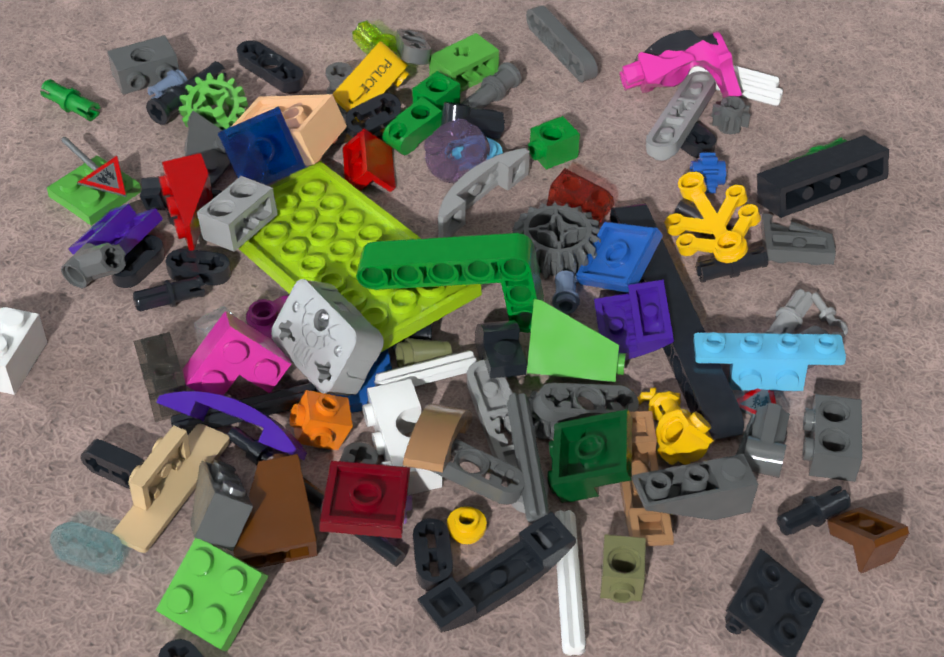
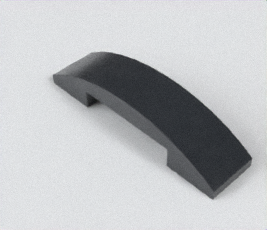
M551 511L520 531V541L458 582L451 576L417 599L418 603L441 633L464 626L496 609L534 584L576 544V538Z

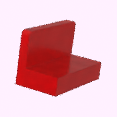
M362 129L343 146L345 180L359 191L374 181L387 191L392 192L396 188L392 148L366 129Z

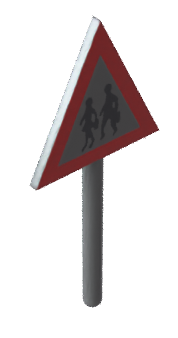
M67 137L61 139L74 154L93 170L92 173L77 182L79 185L127 197L118 156L98 167Z
M755 389L736 399L741 411L751 415L736 455L744 454L748 436L752 435V426L758 407L765 406L768 403L777 404L774 391Z

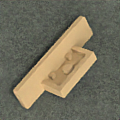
M202 423L197 424L189 435H187L186 430L173 425L164 437L156 441L152 453L144 463L138 465L132 471L128 482L133 506L113 530V539L141 553H146L195 490L201 461L213 464L214 460H217L230 444V437Z

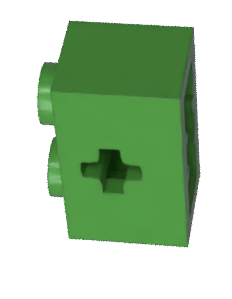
M477 33L431 54L429 58V76L436 71L460 83V92L482 82L489 75L493 76L499 67V49Z

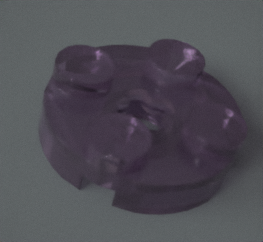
M457 119L443 124L424 142L425 160L430 172L440 181L455 184L472 168L486 161L487 155L489 156L490 146L486 136L477 126L465 119ZM464 146L460 159H456L454 156L450 157L455 147L460 148Z

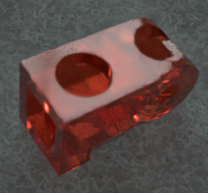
M566 168L562 170L550 185L547 206H552L554 201L560 206H564L566 203H569L571 208L581 206L582 212H591L592 218L597 220L599 224L614 206V198L608 190Z

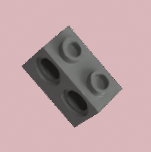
M815 394L812 409L805 408L803 417V431H809V438L805 437L802 460L809 461V476L855 482L862 462V399Z

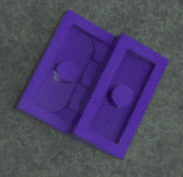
M129 203L110 209L68 249L72 254H75L85 243L97 246L108 242L111 245L119 244L127 254L163 220V217L156 208L136 214Z
M664 280L628 285L629 294L594 299L599 334L618 344V353H626L625 360L654 352L674 342Z

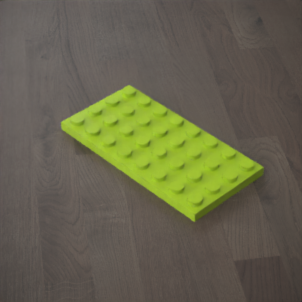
M321 161L270 185L273 188L278 215L238 248L289 294L300 279L323 282L335 286L339 290L338 292L382 334L384 340L382 351L482 295L481 284L379 290L368 289L359 284L356 274L361 252L366 244L377 241L422 238Z

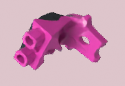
M683 30L661 37L644 52L639 53L633 63L622 66V71L619 73L625 91L640 86L641 92L646 93L653 91L654 87H675L683 82L689 71L693 67L698 66L704 68L712 75L723 98L728 96L740 97L742 95L733 68L731 52L718 31L707 35H700L693 30Z

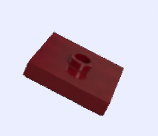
M331 460L320 517V532L402 539L410 467Z

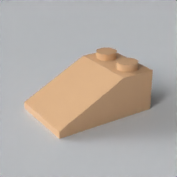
M333 94L258 97L225 134L230 140L285 163L310 166L321 160L322 155L337 141L338 136L347 125Z

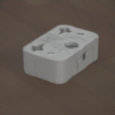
M300 279L294 285L273 324L272 339L319 392L344 396L356 395L382 351L383 336L338 292L339 290L335 286L328 283Z

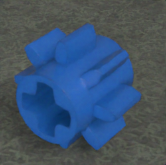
M700 153L697 161H691L689 172H699L703 175L707 186L705 193H716L718 185H725L726 164L725 161H718L715 153Z

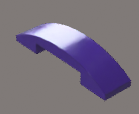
M199 391L173 392L159 395L156 403L204 421L210 407L264 428L259 438V443L289 455L298 454L302 460L306 458L307 452L301 443L283 425L272 417L238 400Z

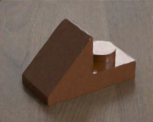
M862 507L827 520L830 535L853 545L858 571L861 574L892 561L909 535L907 525Z

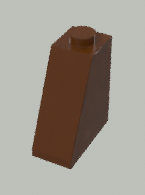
M276 454L267 460L259 461L248 496L253 508L234 547V556L256 569L317 556L316 537L298 454L290 456L287 454Z

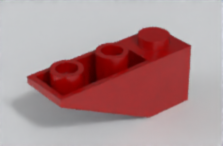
M201 153L163 161L164 175L159 176L163 196L170 195V197L166 198L170 216H177L178 218L174 219L178 239L185 238L189 251L195 250L201 233L197 211L213 199L209 173Z

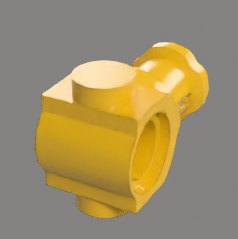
M667 391L658 393L649 402L648 411H652L653 419L658 421L655 431L659 444L657 451L671 465H674L677 461L687 465L701 459L707 452L709 445L714 441L708 432L711 429V425L698 412L691 414L688 410L681 408V400L677 394Z

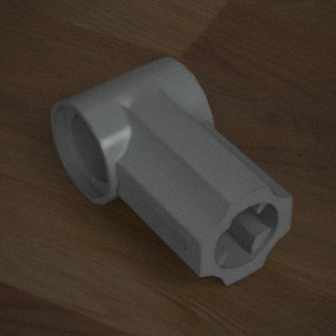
M107 242L95 246L85 243L61 267V272L71 285L84 289L92 280L121 272L126 266L124 261L126 253L119 244L111 245Z
M768 403L757 409L752 426V435L748 436L744 452L752 472L776 478L780 476L787 445L784 444L790 415L785 412L782 405Z

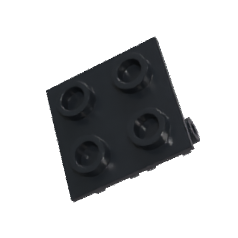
M760 548L726 609L725 627L730 633L735 635L749 629L782 657H796L824 599Z

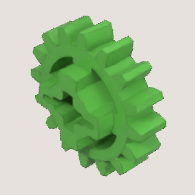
M207 73L206 81L196 77L197 85L195 87L188 84L185 86L189 95H180L183 106L179 107V111L184 117L182 120L186 128L188 127L187 120L190 113L195 111L224 132H227L246 111L244 108L249 106L247 98L244 97L245 92L242 86L237 87L234 78L226 82L225 76L222 73L219 74L217 79H213L211 73Z

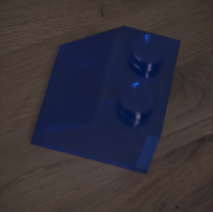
M279 106L217 133L237 179L243 176L268 186L306 168Z

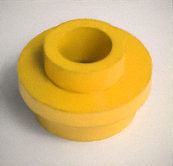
M460 507L452 511L448 516L447 528L449 535L457 542L472 544L485 534L487 521L480 510L473 507ZM466 521H468V522H472V523H471V524H468V525H465V524H462L461 522H466Z

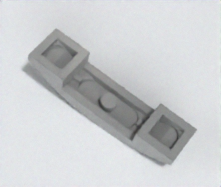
M523 148L497 155L464 174L447 192L440 206L438 214L439 238L450 237L466 224V210L497 185L510 190L529 175V150Z

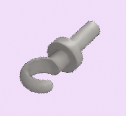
M818 292L813 293L811 299L821 312L818 316L821 322L827 321L830 326L842 328L843 332H833L832 334L841 335L842 338L845 337L848 333L846 323L834 317L837 312L833 307H827Z

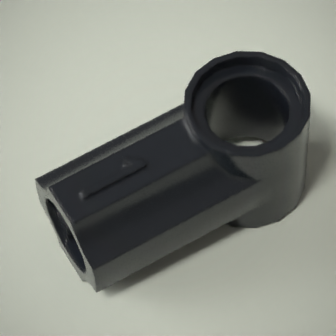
M444 102L439 134L457 138L483 136L500 139L505 126L504 112L472 108V106L466 104Z

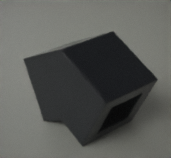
M159 176L141 178L142 190L140 198L145 209L151 210L156 208L157 210H166V198L170 197V195L163 196Z

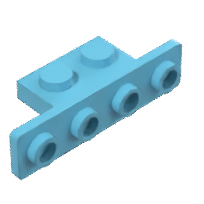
M711 332L695 333L693 340L697 363L730 364L728 381L732 390L803 391L808 365H844L846 361L842 336L838 334Z

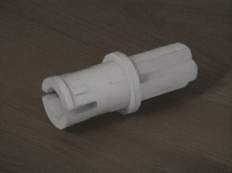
M802 289L796 290L785 307H780L777 310L776 319L765 334H792L794 330H798L803 324L802 318L813 304L811 292H805Z

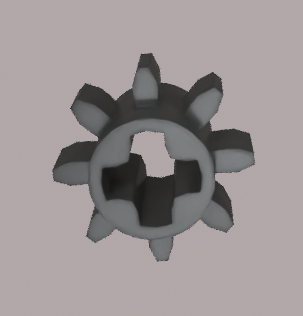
M728 96L723 98L721 105L713 104L712 126H717L719 131L725 134L740 133L741 126L749 127L750 106L745 105L744 101L739 97Z

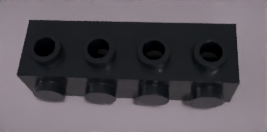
M863 135L757 173V203L779 218L887 179L889 149Z

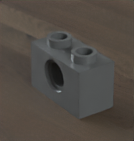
M165 35L107 51L112 76L122 95L154 86L167 77V72L170 70H179L177 55Z

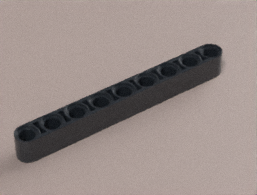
M646 203L613 207L610 210V222L657 228ZM661 239L639 283L664 280L674 342L663 347V350L690 413L698 412L711 425V429L708 432L712 438L717 440L742 435L744 431L743 415L720 363H697L695 360L694 334L706 332L663 239Z

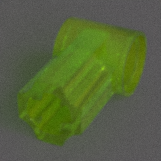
M368 21L358 23L357 28L352 32L353 41L366 55L380 41L398 55L396 37L392 34L382 33L374 24H370Z

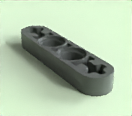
M540 5L527 10L526 21L529 29L579 82H585L597 77L598 67L593 55L545 6Z

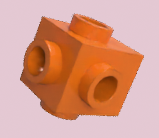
M306 390L299 403L295 404L290 412V426L294 427L295 438L302 445L339 450L353 428L349 399L346 397Z

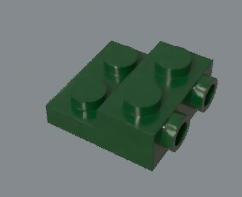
M628 409L554 424V440L549 442L552 470L548 471L547 480L550 491L553 494L556 493L562 503L599 497V486L632 480V417Z

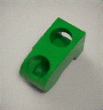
M421 97L387 125L383 132V141L403 156L408 155L429 136L436 138L441 135L439 132L442 110Z

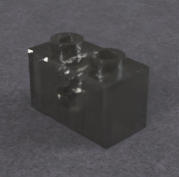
M170 332L133 341L154 421L170 419L171 416L180 414L181 412L156 403L159 395L187 391Z

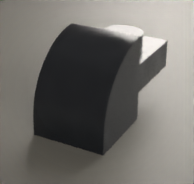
M515 320L481 323L476 326L474 342L480 360L485 361L490 379L526 375L527 362L519 342L520 328Z

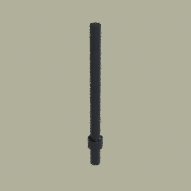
M235 426L229 431L230 441L245 451L246 458L255 465H258L259 461L267 460L274 455L271 447L259 443V439L254 440L239 427ZM303 477L307 499L321 510L325 493ZM354 535L395 567L405 559V553L384 537Z

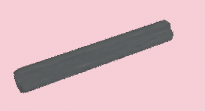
M512 393L507 401L517 468L522 471L525 485L522 497L527 521L532 524L547 515L549 508L529 398L524 393Z

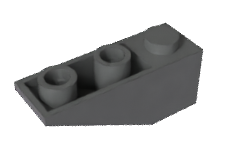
M744 454L632 475V481L645 510L708 520H718L751 512L759 485Z
M202 460L199 465L190 524L193 535L197 539L233 551L253 505L233 466L219 460H214L213 464Z

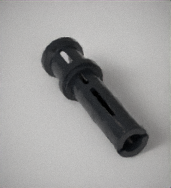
M214 61L181 85L169 86L162 96L148 100L146 109L149 116L157 124H166L170 120V116L176 112L180 113L179 107L183 106L180 95H189L185 86L188 84L195 87L197 85L196 77L206 81L207 73H211L213 79H217L218 73L225 69L224 66Z

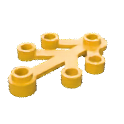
M699 172L684 174L678 180L680 193L683 198L694 202L703 219L683 217L679 213L671 214L664 221L667 232L671 236L681 235L685 231L713 234L715 239L696 238L691 233L683 234L676 240L679 253L682 256H691L697 251L714 253L715 258L722 263H732L743 258L748 250L744 237L749 227L757 225L761 220L756 205H744L748 200L744 186L733 185L729 187L725 192L726 198L718 213H716L705 195L707 186L703 175ZM743 206L738 211L739 219L732 231H728L726 226L736 207Z

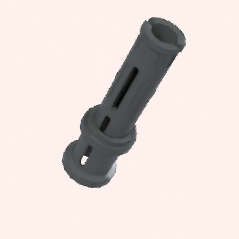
M502 63L498 67V71L493 76L485 77L482 80L481 87L461 104L470 105L472 108L484 109L491 102L502 100L505 97L506 91L510 88H516L521 83L522 77L519 70L512 63Z

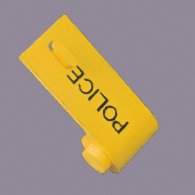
M380 41L333 92L336 103L348 112L353 107L385 93L393 84L398 88L409 75L405 70L409 65Z

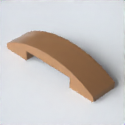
M428 404L420 414L413 429L403 458V466L443 473L451 458L452 443L458 433H466L472 422V412L468 409Z
M652 411L629 412L632 417V475L659 470L656 456L657 438ZM633 481L620 482L629 536L646 538L645 546L673 545L674 537L670 514L645 510Z

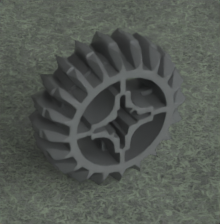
M555 201L552 206H546L544 203H541L538 209L529 207L528 213L520 214L512 230V233L524 234L532 240L539 273H543L545 280L550 275L556 276L561 271H571L575 276L581 265H588L587 253L591 254L593 259L597 257L596 249L592 244L598 240L599 243L601 242L596 237L600 231L599 222L592 218L591 212L583 213L581 206L571 208L569 203L560 206Z

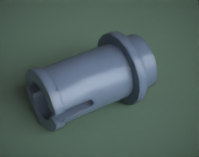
M178 69L175 71L170 70L167 72V77L148 88V94L152 95L155 93V96L152 98H159L165 93L166 88L169 86H179L187 81V78Z
M561 271L555 276L556 293L552 297V304L559 311L571 314L580 305V297L576 293L577 277L571 271Z

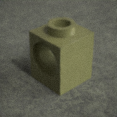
M604 535L600 598L611 599L618 603L642 600L645 580L646 538Z

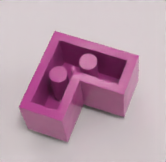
M225 310L183 367L186 386L194 391L224 396L240 375L270 393L291 366V361L272 339Z

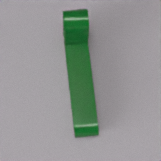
M520 233L371 242L362 249L356 274L359 284L374 290L501 283L509 321L515 320L519 325L520 332L531 333L534 299L544 301L534 244L528 236Z

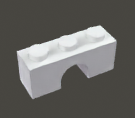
M407 379L367 388L368 404L363 405V414L367 427L374 426L375 433H372L373 446L378 455L383 454L385 462H382L381 465L407 467L403 466V458L410 437H406L404 434L413 431L421 414V405L412 380ZM410 467L408 495L442 487V476L430 470Z

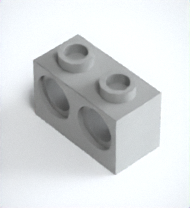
M240 176L197 211L203 239L233 252L278 215L273 188Z

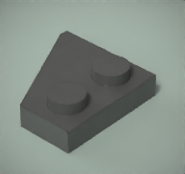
M192 111L187 120L188 134L184 147L185 156L201 153L209 173L212 188L240 154L244 145L228 139L225 134L226 132L195 111Z
M762 213L761 233L763 247L765 248L764 252H767L768 261L776 263L798 262L810 265H834L836 250L832 234L809 229L795 222H791L790 227L787 228L772 223L773 215Z

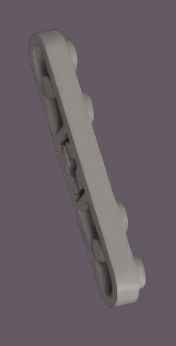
M693 72L685 77L646 137V152L648 155L656 160L664 161L670 159L679 151L716 90V81L709 72Z
M485 361L474 362L467 370V388L491 453L494 457L517 467L513 438L512 445L508 446L507 438H505L504 434H500V423H503L505 430L512 434L507 401L512 392L506 377L490 379ZM542 471L546 497L548 500V484ZM503 482L504 487L510 485L508 482ZM521 493L519 500L511 505L519 512L525 513Z

